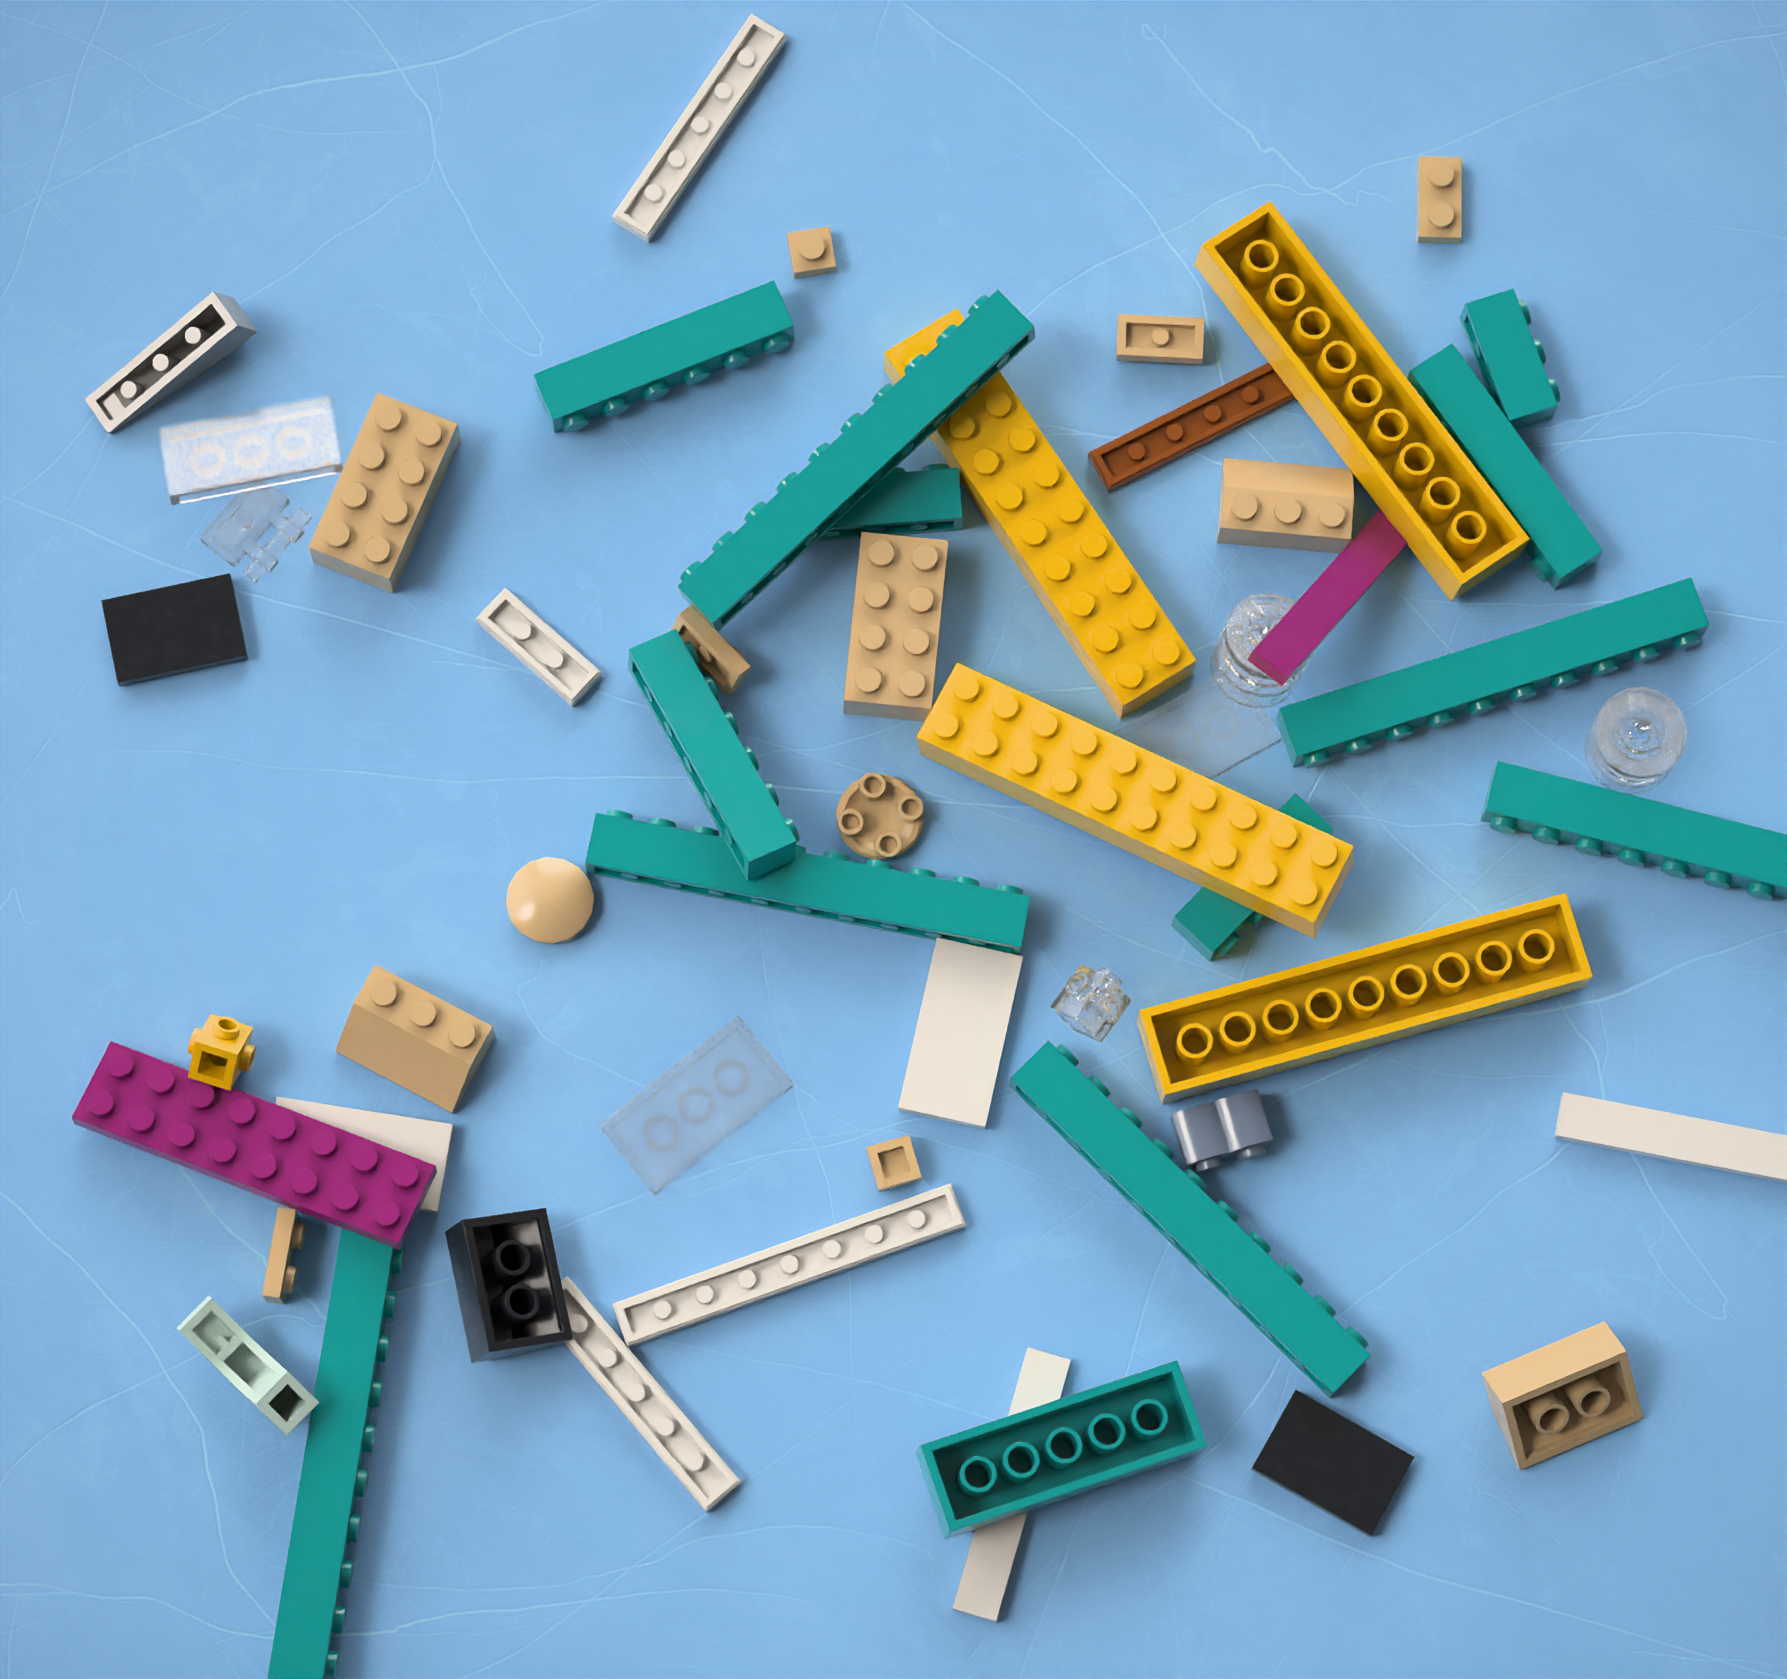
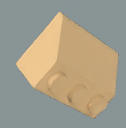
M1223 458L1216 543L1340 554L1351 541L1354 505L1352 471L1345 468Z
M375 965L352 1005L335 1051L453 1114L496 1035L493 1026Z
M1605 1321L1482 1372L1490 1406L1520 1470L1643 1419L1627 1352Z

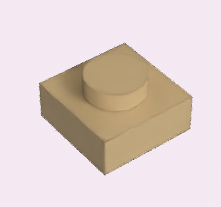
M830 227L787 233L794 279L836 272Z
M909 1135L866 1147L878 1192L922 1180Z

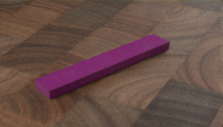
M1381 509L1272 628L1247 660L1282 687L1407 547L1408 542L1387 519Z

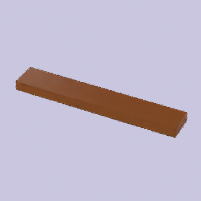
M1268 362L1088 452V458L1105 489L1110 493L1296 398Z

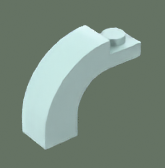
M210 1296L177 1327L220 1373L286 1435L319 1403Z

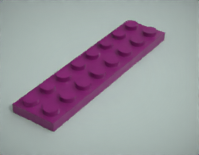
M110 1041L72 1115L75 1125L296 1209L395 1249H401L437 1174L436 1165L233 1087L229 1091L188 1078L189 1071Z

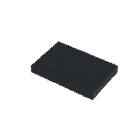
M230 573L101 600L119 687L248 660Z
M1295 1390L1251 1470L1370 1537L1413 1461L1414 1456Z

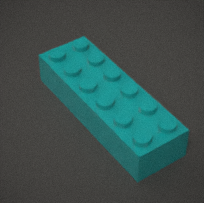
M1176 1360L922 1444L915 1454L944 1538L948 1539L1199 1455L1208 1445L1178 1361Z

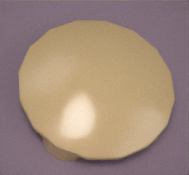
M868 773L861 779L853 782L841 795L836 809L837 829L844 843L856 854L872 860L892 859L907 852L917 841L923 825V803L916 796L915 792L902 780L886 774Z
M550 857L531 861L520 869L508 886L506 899L511 923L521 934L536 942L552 944L572 941L577 933L584 929L592 915L594 904L591 883L583 871L565 859Z

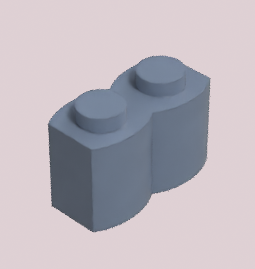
M1257 1089L1172 1113L1170 1118L1185 1169L1196 1167L1198 1174L1223 1167L1222 1159L1239 1155L1240 1161L1260 1157L1266 1154L1265 1147L1271 1145L1273 1141Z

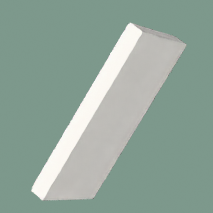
M937 937L898 1106L899 1111L985 1129L1023 956Z
M276 1097L275 1104L436 1165L437 1174L419 1211L439 1214L454 1129L453 1124Z

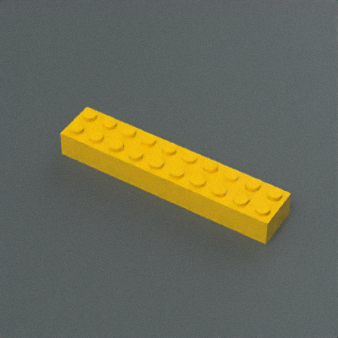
M1271 201L1201 245L1194 264L1387 519L1408 542L1409 548L1451 602L1520 556L1530 538Z
M957 308L884 352V370L894 385L906 375L904 369L919 354L926 356L938 345L936 340L947 327L952 324L958 327L965 320ZM999 371L929 437L949 467L958 468L960 483L1119 719H1122L1191 676L1195 668L1196 659Z
M956 663L916 737L921 755L1314 939L1354 864L1353 845L959 663Z
M1563 893L1139 1010L1136 1022L1161 1105L1582 989L1587 986L1593 976L1567 894Z

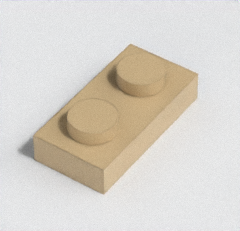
M1419 156L1417 162V243L1460 244L1462 239V157Z
M1118 314L1116 360L1202 364L1204 318Z
M690 605L679 613L671 630L677 629L683 642H691L699 659V665L697 666L706 676H710L714 684L728 697L740 688L751 666L745 661L742 653L737 648L731 646Z
M278 1207L262 1291V1296L266 1302L284 1305L286 1293L293 1294L295 1290L298 1269L297 1267H292L291 1264L294 1249H302L306 1224L299 1222L300 1216L296 1209Z

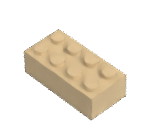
M377 393L308 547L313 563L394 593L460 443L461 438L458 424Z
M861 532L843 714L925 722L932 709L948 540Z

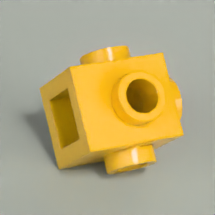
M211 1014L203 1029L195 1028L191 1036L188 1054H191L192 1058L188 1078L230 1091L241 1071L248 1072L253 1063L256 1046L250 1045L253 1027L239 1023L230 1017H219Z

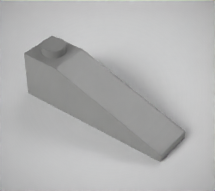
M213 291L90 394L85 401L109 434H113L225 359L253 336L257 330L233 297Z

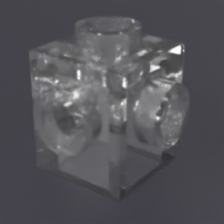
M1080 965L1068 979L1065 987L1050 1007L1075 1032L1102 1043L1132 1000L1120 988L1122 981L1114 973L1103 967L1095 971Z

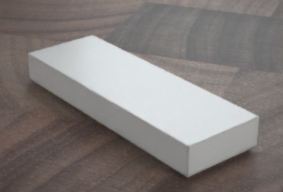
M506 588L476 618V623L572 708L602 677L601 671Z

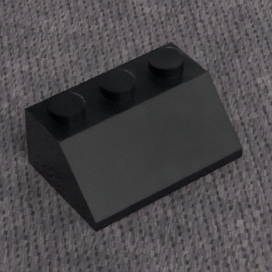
M546 1208L464 1219L445 1231L471 1363L514 1357L573 1340Z

